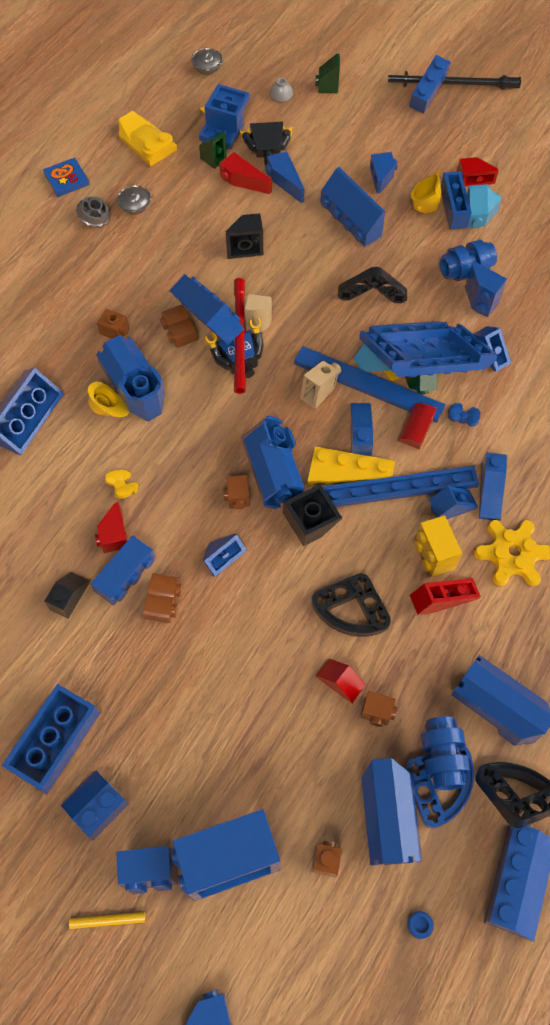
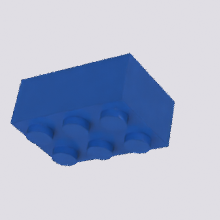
M169 846L116 852L118 885L133 895L147 893V888H154L157 891L172 890V885H178L177 866L174 865L171 848Z

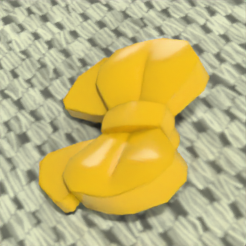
M113 470L105 475V483L114 487L116 498H127L132 493L136 494L139 489L137 482L125 484V481L131 477V473L127 470Z

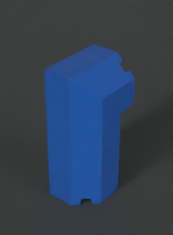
M119 335L103 344L104 350L101 353L98 351L96 354L98 362L128 410L136 416L150 421L162 414L165 397L162 378L155 367L149 365L131 337L125 339Z
M268 415L244 434L241 439L264 507L278 509L281 508L280 504L284 503V501L303 493L304 486L292 455V449L296 443L291 430L288 427L284 429L281 426L283 422L279 418Z
M480 655L451 694V696L498 729L499 735L514 746L534 744L550 728V707L548 703Z
M392 758L371 760L361 778L370 865L422 862L415 804L414 776Z

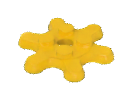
M498 520L488 523L487 530L492 535L493 542L491 545L477 546L474 549V556L478 560H489L495 564L496 571L492 576V581L495 585L505 586L512 575H520L529 586H537L540 583L541 577L534 565L539 560H550V546L538 545L531 539L535 528L530 520L522 521L516 531L505 529ZM517 547L520 555H511L509 549Z

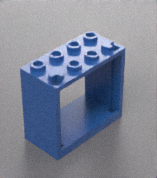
M264 809L173 840L175 848L170 849L174 865L177 868L179 867V870L182 872L178 876L181 890L195 901L280 871L281 861Z

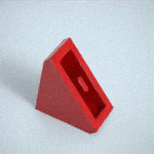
M330 658L316 675L319 680L351 704H353L366 686L349 665Z

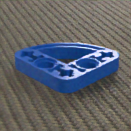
M466 746L460 748L459 751L468 756L470 773L465 774V787L460 789L455 802L445 812L442 809L431 778L426 776V769L420 770L418 776L415 773H410L414 776L415 804L422 822L428 828L434 829L448 823L464 808L470 797L474 782V766L470 751ZM428 753L409 760L404 769L409 772L412 764L416 768L423 766L424 762L422 760L431 758V754ZM418 788H428L431 794L430 798L427 800L419 798ZM434 801L435 805L431 806V810L434 814L438 813L439 815L436 823L433 820L427 819L430 811L428 807L423 809L422 805H427Z

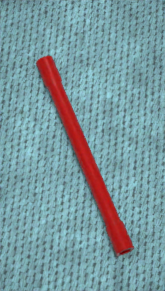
M236 278L234 280L235 314L241 319L239 323L244 329L235 338L234 392L236 394H243L246 392L245 280L243 278Z

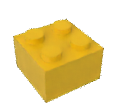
M444 515L420 524L414 546L416 551L422 555V564L425 571H429L432 578L455 570L462 556V551L446 516Z

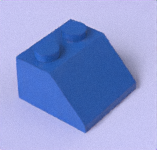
M475 261L472 262L465 289L471 308L477 313L489 317L500 301L507 278Z
M96 770L61 806L89 838L95 840L129 804Z

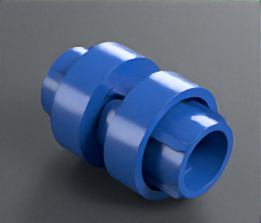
M479 239L467 243L466 247L459 245L448 249L447 254L442 255L440 259V268L443 276L446 279H454L455 281L468 279L473 261L490 269L497 262L495 246L491 242L488 243Z
M444 716L428 719L425 724L426 732L421 734L422 749L431 754V758L424 761L426 776L433 778L436 790H454L465 787V774L470 773L468 756L460 755L459 751L460 748L466 746L463 729L457 728L456 719L453 717Z

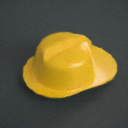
M93 382L88 386V404L93 412L98 415H111L114 417H125L129 414L130 411L121 397L108 385L102 382Z

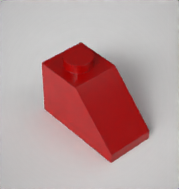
M478 157L459 159L457 172L462 173L465 187L495 184L499 172L497 167Z
M119 502L112 505L97 525L98 534L95 535L97 547H101L104 554L120 550L127 542Z

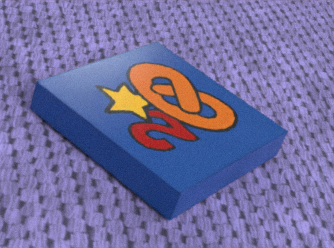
M75 157L43 169V173L57 197L90 185L88 178Z

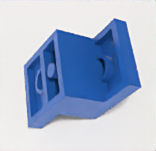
M218 84L204 107L206 124L199 134V140L205 141L212 135L223 131L226 137V148L231 150L240 134L239 130L242 131L244 127L243 110L250 99V93Z

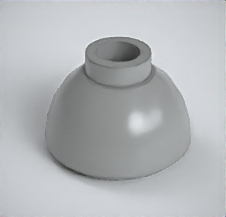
M278 78L270 89V96L275 101L285 102L292 98L293 89L285 78Z

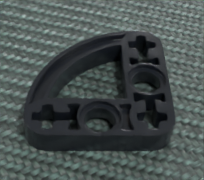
M365 574L353 575L317 591L312 596V607L319 618L329 627L340 633L356 637H368L387 631L390 626L391 618L370 578ZM358 580L361 583L365 582L364 590L366 593L363 596H360L363 594L362 588L360 586L356 587ZM338 588H343L347 591V595L339 598L336 596L335 591ZM319 597H321L322 600L327 599L325 601V605L322 606L321 603L317 604ZM356 598L369 624L357 625L345 622L328 610ZM373 598L376 601V606L368 608L364 603L365 599ZM378 611L377 615L379 616L380 620L385 619L384 626H381L380 623L376 624L377 616L375 612Z
M492 762L479 767L475 776L476 783L508 824L515 828H522L550 816V801L547 803L550 799V780L530 768L508 762ZM503 777L522 781L539 792L520 799ZM496 792L504 793L508 799L500 798ZM530 804L538 805L541 811L534 810Z

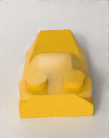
M131 111L119 118V138L150 167L177 151V144L173 142L171 134L161 132L136 112Z

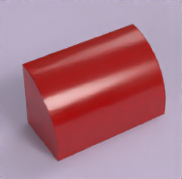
M423 403L414 404L398 441L420 450L435 416L436 407Z

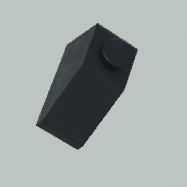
M70 572L55 582L44 602L49 610L69 619L88 587L90 580Z

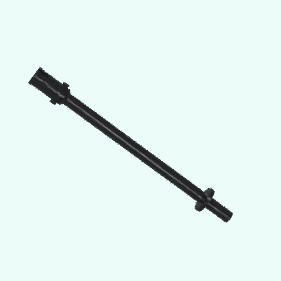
M405 71L404 75H388V82H403L404 87H406L407 83H419L423 76H409L408 72ZM502 75L500 78L446 77L442 84L496 85L501 89L520 88L521 77H507L506 75Z

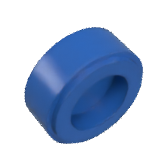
M421 911L413 913L407 922L410 934L417 939L429 937L434 928L432 918L427 913Z

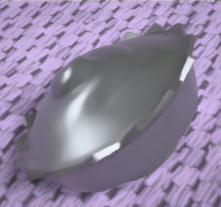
M201 48L192 55L193 58L191 59L196 69L204 74L216 72L223 60L222 54L213 48Z
M128 186L118 193L116 198L117 204L129 214H140L150 204L152 199L150 197L151 193L147 189H143L142 186Z
M89 196L77 204V217L81 219V222H85L87 226L101 227L110 220L111 214L107 204L98 197Z

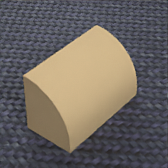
M248 294L245 307L246 332L251 330L254 333L253 329L249 326V322L252 319V325L257 327L259 325L258 318L261 319L259 332H262L272 322V297Z

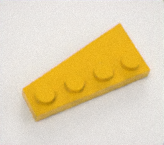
M315 446L307 485H314L315 483L333 485V483L338 482L351 483L393 477L395 461Z

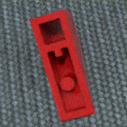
M235 152L219 163L221 178L231 185L266 194L272 193V179Z
M473 578L424 583L409 595L417 615L435 613L481 598Z

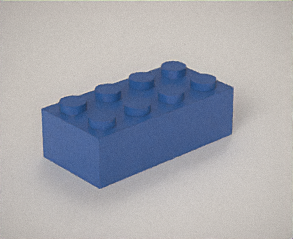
M184 274L169 290L194 316L228 346L244 329L239 323L241 319L233 311L230 314L231 308L224 301L221 300L220 302V299L203 284L201 285L194 276L190 279Z
M57 684L2 764V767L47 795L100 715L99 710L93 704Z

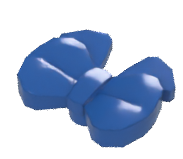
M455 403L451 405L448 418L453 422L459 421L461 424L467 423L473 427L479 423L481 412L479 409L471 407L467 413L463 411L461 403Z

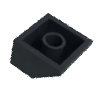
M261 214L241 215L225 231L227 259L263 256Z
M321 484L284 501L283 514L303 546L323 537L342 520V516Z

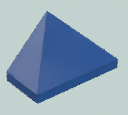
M232 534L210 542L203 557V562L211 574L216 577L244 554L247 549L238 535Z

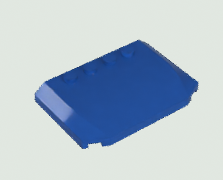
M442 321L377 325L369 327V332L360 331L359 339L398 377L432 376L438 373L451 374V372L465 373L471 370H482L492 365L498 355L462 324L451 327L447 322Z

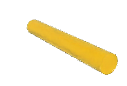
M135 912L70 918L69 929L146 922V913Z

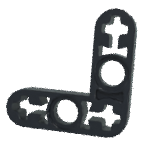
M371 267L338 286V298L344 301L351 300L372 288L378 290L393 303L401 304L407 301L406 287L380 267Z

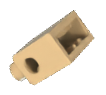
M322 361L308 371L303 377L300 399L316 409L335 389L341 367L337 363L330 365Z

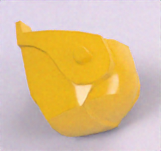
M438 170L435 171L434 175L421 180L414 186L410 196L416 211L424 214L437 211L441 202V183Z

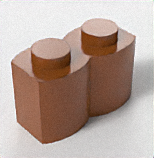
M183 304L161 312V325L164 330H168L167 337L171 344L174 343L176 348L198 340L196 329Z
M152 573L144 605V619L171 623L172 617L176 618L178 605L175 604L176 597H180L182 592V584H179L178 577Z

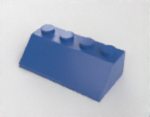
M340 167L336 168L321 190L320 203L358 242L366 247L382 237L385 210Z
M35 367L24 370L0 403V446L18 455H22L64 395L57 386Z
M508 825L484 921L485 924L534 942L550 874L549 836L529 826L515 828Z

